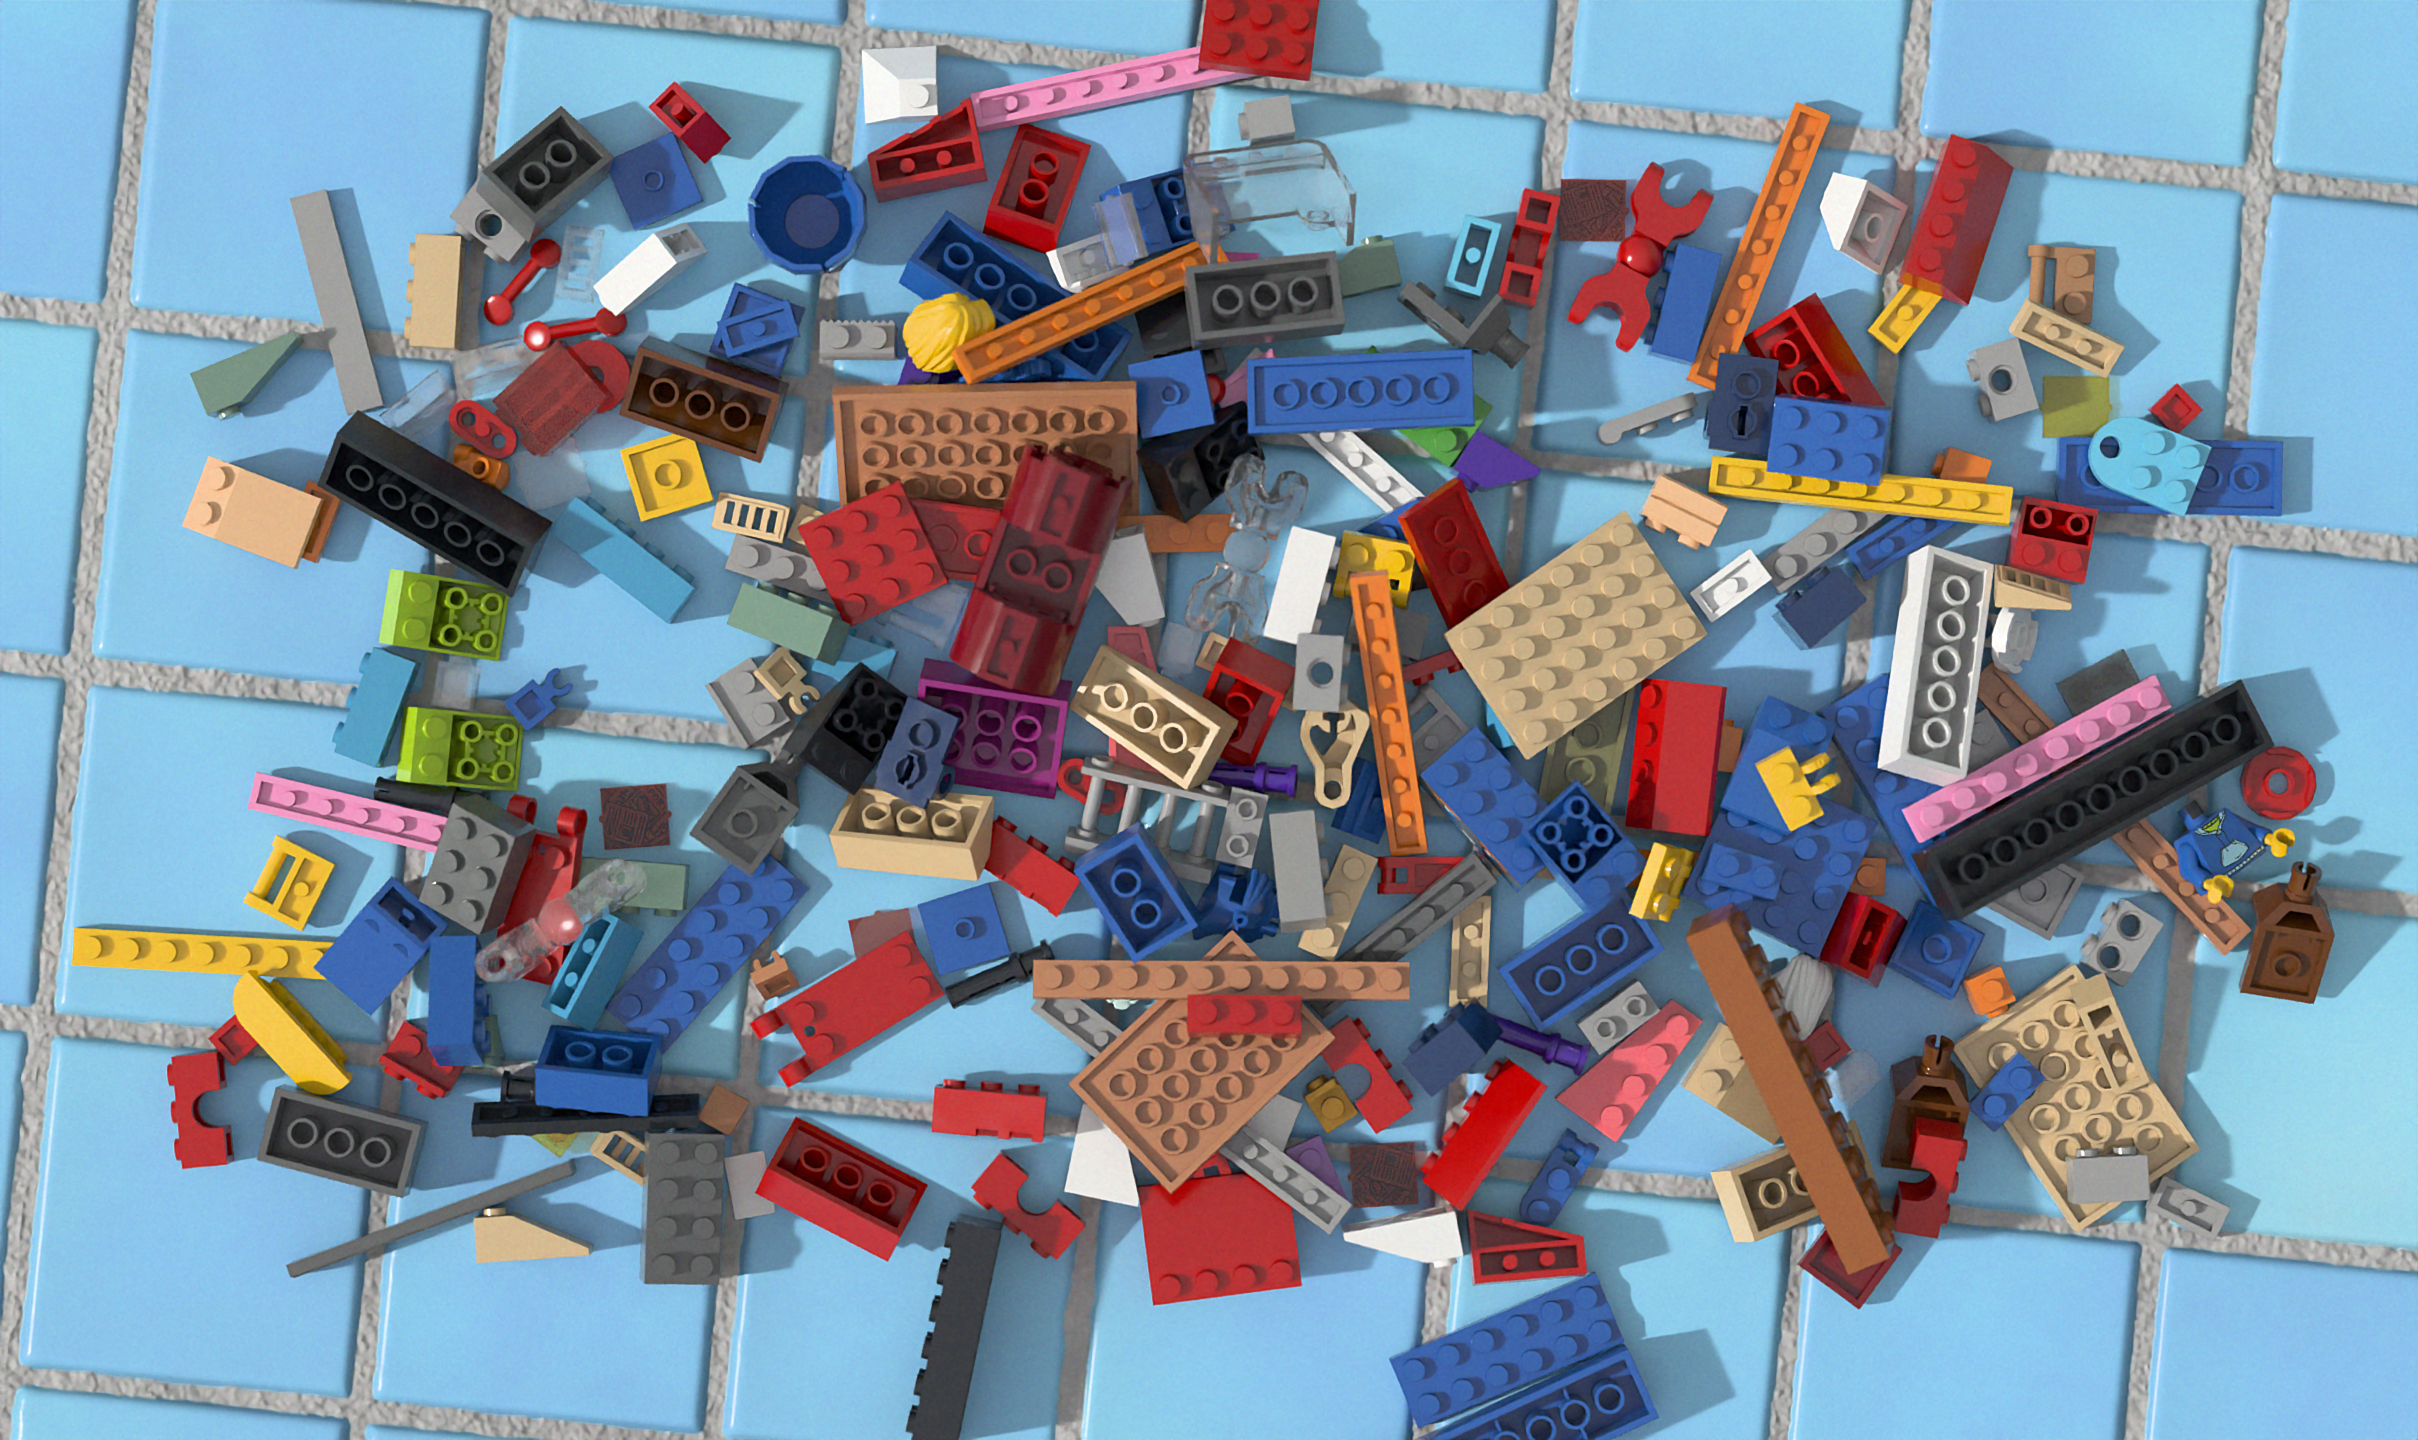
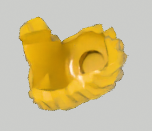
M959 292L944 294L933 300H925L913 310L904 324L903 338L906 342L905 346L908 348L909 356L912 357V362L918 369L936 373L958 370L959 367L951 355L953 348L993 331L995 328V317L986 301L983 299L970 301L968 295H962Z

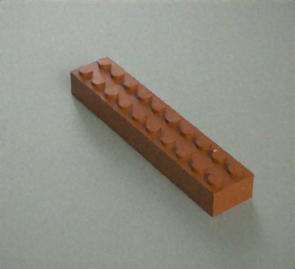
M1732 902L1693 919L1685 938L1848 1275L1890 1258L1892 1245L1895 1243L1894 1232H1897V1227L1889 1211L1883 1212L1878 1202L1881 1194L1875 1180L1872 1177L1867 1179L1862 1166L1865 1165L1861 1150L1857 1144L1852 1146L1846 1135V1132H1849V1128L1841 1111L1835 1112L1829 1100L1833 1098L1827 1080L1824 1077L1819 1079L1813 1067L1817 1065L1811 1047L1809 1044L1803 1045L1797 1034L1801 1029L1792 1010L1787 1012L1781 1001L1784 998V992L1776 977L1770 978L1765 965L1768 964V959L1764 949L1759 943L1756 945L1753 943L1749 931H1752V926L1744 910L1738 911L1735 903Z

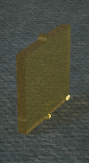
M2043 376V403L2039 405V409L2043 411L2042 438L2093 437L2101 426L2109 422V411L2113 409L2112 405L2109 404V377L2105 379L2103 377Z

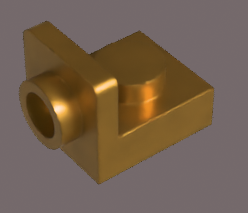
M1322 1074L1305 1086L1308 1092L1302 1096L1327 1134L1358 1114L1334 1075L1327 1079Z

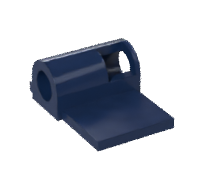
M1719 353L1714 400L1708 402L1703 428V439L1709 440L1708 449L1768 456L1779 360Z
M908 696L892 740L887 741L875 775L878 777L874 787L922 809L928 808L930 800H943L951 791L956 778L955 767L945 763L961 718L912 696ZM946 774H949L948 781L943 780Z

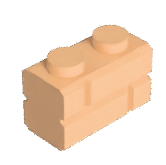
M1661 473L1656 478L1639 515L1646 518L1644 523L1646 527L1661 534H1664L1666 529L1680 535L1677 540L1679 543L1698 550L1700 545L1705 548L1709 547L1728 509V505Z

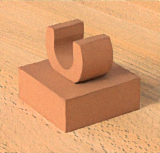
M776 950L771 952L774 958L773 963L763 967L760 961L755 959L753 966L756 971L750 973L754 985L766 1001L799 986L794 971L785 958H782Z

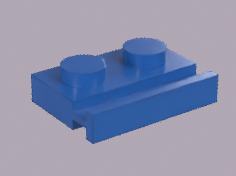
M1356 757L1351 774L1350 798L1345 805L1337 808L1331 827L1379 844L1386 821L1378 767L1376 763Z

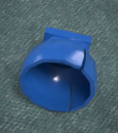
M822 155L786 157L762 173L748 199L753 203L747 204L750 236L767 261L794 275L825 274L827 270L831 272L854 256L868 228L866 195L851 171L847 170V167Z

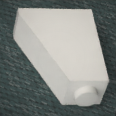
M687 222L653 233L593 287L599 294L602 305L607 310L612 311L615 316L633 310L709 251Z
M1142 523L1115 531L1095 586L1129 626L1138 624L1140 627H1149L1157 624L1160 618L1165 617V605L1145 528Z
M1083 1101L1064 1191L1138 1207L1139 1192L1129 1149Z

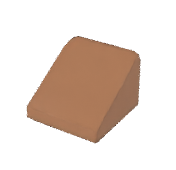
M716 1084L700 1112V1121L731 1136L750 1101Z

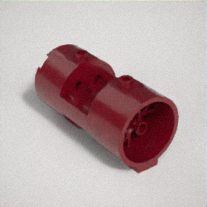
M1027 442L948 656L955 663L977 674L980 678L1009 689L1015 688L1033 694L1052 696L1057 689L1133 481L1122 475L1120 481L1112 478L1113 469L1085 457L1055 448V450L1050 449L1046 453L1041 452L1043 445Z

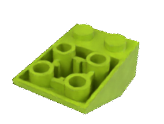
M390 569L378 643L499 662L509 596L488 584Z
M403 706L396 780L410 783L517 792L524 728L513 716Z

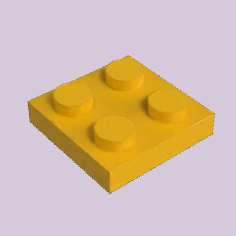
M671 434L620 450L641 522L714 501L696 441Z

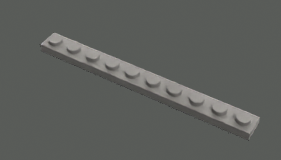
M1038 999L1031 1007V1011L1094 1058L1123 1033L1080 999ZM1247 1125L1218 1150V1152L1329 1236L1352 1206L1351 1203Z

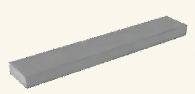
M327 189L290 198L346 413L350 416L354 415L357 410L365 412L384 407L382 391L329 192Z

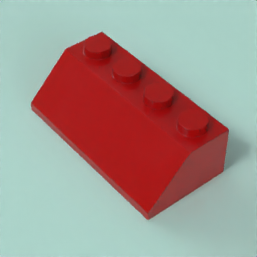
M1951 134L1942 145L1897 282L1968 306L2014 167L1989 147Z
M1816 292L1752 331L1742 340L1752 357L1779 360L1775 392L1777 396L1784 393L1886 406Z
M1649 678L1642 680L1625 827L1710 836L1727 687Z
M1506 1056L1502 1062L1496 1059L1484 1075V1078L1488 1080L1487 1084L1480 1093L1476 1090L1472 1092L1463 1105V1109L1467 1112L1459 1124L1453 1121L1441 1138L1446 1142L1438 1154L1432 1151L1420 1168L1424 1172L1421 1177L1422 1182L1461 1211L1548 1088L1541 1080Z
M795 1117L767 1166L755 1193L888 1262L928 1185L814 1125Z

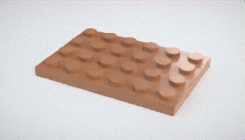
M1231 930L1199 961L1262 960ZM1157 1000L1072 1079L1068 1085L1172 1195L1336 1040L1332 1033L1303 1003L1302 1039H1268L1258 1035H1228L1226 1038H1189L1187 1034L1188 1000Z

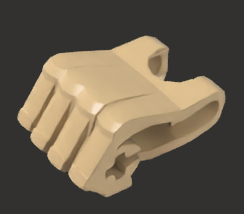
M1348 697L1347 705H1339L1338 720L1335 723V733H1338V736L1323 756L1311 740L1310 730L1312 726L1317 725L1322 731L1330 733V723L1327 720L1328 712L1306 710L1300 729V740L1314 766V793L1316 800L1320 805L1331 809L1345 805L1350 798L1352 764L1370 726V715L1366 709L1361 708ZM1334 780L1340 784L1341 793L1336 799L1330 800L1324 794V785Z

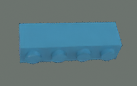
M575 496L549 532L663 621L672 624L698 590V588L691 584L695 577L678 564L674 569L662 561L665 554L647 541L643 547L632 538L636 531L620 519L612 523L603 516L606 508L592 497L588 496L584 501L580 497Z

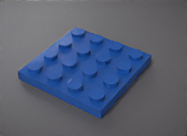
M1817 794L1815 797L1824 815L1793 830L1788 836L1719 807L1711 825L1710 836H1706L1693 865L1690 877L1687 878L1680 895L1711 910H1716L1734 902L1738 911H1745L1753 930L1816 959L1821 953L1879 822ZM1717 843L1785 864L1776 900L1771 902L1701 880L1711 844Z

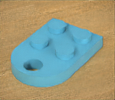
M2121 417L2107 422L2097 430L2089 445L2088 459L2094 476L2107 488L2176 516L2184 517L2212 447L2140 418ZM2105 437H2112L2119 444V452L2114 458H2107L2100 451L2101 441Z

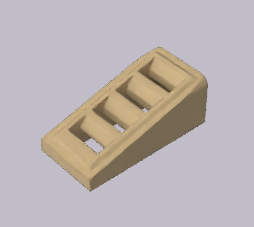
M719 491L711 528L785 544L793 508ZM728 501L735 503L731 524L724 523ZM743 505L749 506L745 527L738 526ZM757 508L764 509L759 530L752 529ZM771 511L778 512L773 533L767 532Z
M1995 565L1993 581L1995 606L2004 608L2071 610L2072 601L2069 584L2009 566Z
M630 1131L600 1132L589 1149L592 1155L643 1186L644 1158L636 1170L630 1167L641 1150L644 1151L645 1141ZM617 1134L620 1136V1139L610 1153L606 1152L605 1148L613 1136ZM629 1142L633 1147L621 1162L617 1158Z

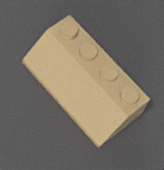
M862 784L855 796L852 794L848 795L829 835L838 867L978 881L990 855L994 798L993 796L949 792L943 800H930L928 808L922 809L874 787V785Z

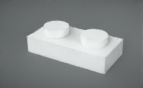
M1749 548L1689 593L1711 623H1713L1770 581L1772 577Z

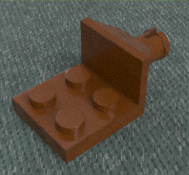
M2302 861L2295 862L2291 868L2288 884L2278 882L2253 893L2252 903L2257 924L2238 984L2241 993L2314 1004L2335 937L2327 904L2316 890L2322 876V870L2318 866L2307 863L2304 873L2302 872L2304 863Z
M1929 1035L1925 1038L1923 1056L1914 1055L1891 1066L1890 1078L1893 1099L1880 1155L1881 1167L1929 1172L1910 1166L1907 1147L1916 1116L1958 1123L1964 1137L1970 1104L1965 1075L1951 1060L1955 1043L1950 1038L1941 1035L1939 1047H1936L1937 1035Z

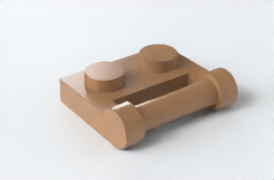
M2029 245L2028 257L2031 258L2029 299L2042 305L2044 304L2046 259L2055 260L2052 310L2084 325L2091 324L2096 249Z

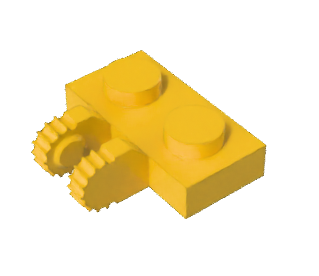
M1787 746L1755 763L1790 831L1824 815L1815 795L1823 793L1841 782L1838 774L1832 773L1810 785L1808 784L1804 774L1820 769L1830 761L1825 752L1798 764L1791 749Z

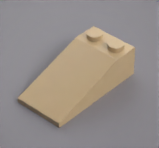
M1101 645L1068 707L1186 790L1201 785L1202 781L1208 779L1239 722L1209 700L1106 645Z
M1847 1121L1849 1132H1846L1850 1144L1851 1146L1854 1144L1858 1145L1865 1161V1165L1862 1166L1867 1179L1872 1177L1878 1186L1856 1121ZM1785 1144L1710 1172L1735 1243L1756 1242L1819 1215Z

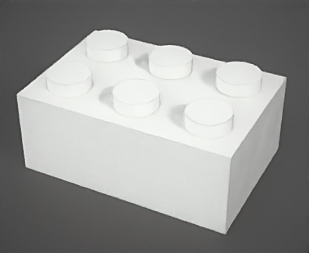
M1292 526L1263 638L1297 646L1298 633L1319 634L1322 620L1315 619L1318 605L1326 606L1331 589V584L1325 582L1328 569L1333 571L1336 569L1341 547L1334 546L1336 537Z

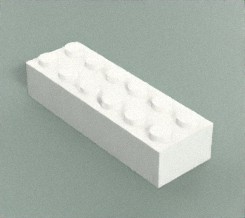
M1927 545L1907 555L1878 768L1943 787L1966 778L1994 564L1931 545Z

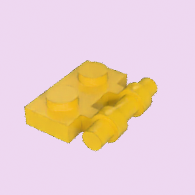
M1654 842L1629 913L1642 919H1660L1670 922L1674 909L1679 908L1681 902L1679 894L1685 877H1690L1693 868L1690 866L1694 851L1684 847L1678 848L1670 844Z

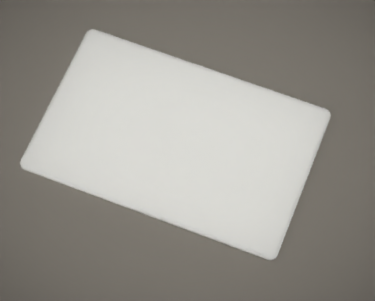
M764 1151L724 1158L735 1219L739 1220L775 1213L774 1203L755 1193L767 1168Z

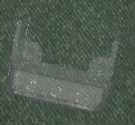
M1300 139L1193 153L1184 159L1183 178L1192 233L1209 264L1217 263L1218 244L1230 236V224L1297 215L1302 224L1314 231H1323L1329 227H1335L1345 245H1353L1357 193L1323 142L1315 139Z

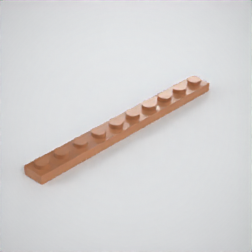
M1993 660L1980 671L1977 699L2021 745L2057 726L2006 672L1999 671L1995 667ZM2083 755L2049 775L2052 777L2087 757ZM2146 818L2109 837L2221 955L2225 956L2251 931V928L2222 898L2218 903L2210 902L2207 894L2200 896L2195 886L2180 876L2177 851Z
M1033 960V999L1188 1000V994L1288 995L1302 996V1001H1410V962L1140 960L1134 963L1132 960Z

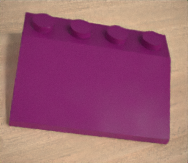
M925 658L919 678L917 699L961 718L945 763L955 767L956 778L954 784L1055 799L1057 772L1061 763L1073 681L1060 679L1054 695H1038L1015 688L1009 689L980 678L977 674L954 662ZM946 774L943 780L948 781L949 774Z

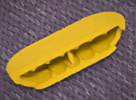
M257 970L247 971L237 982L233 993V1008L240 1024L300 1088L318 1095L332 1094L342 1089L353 1077V1073L348 1072L343 1063L348 1058L343 1049L278 980L273 979L269 983L258 977Z

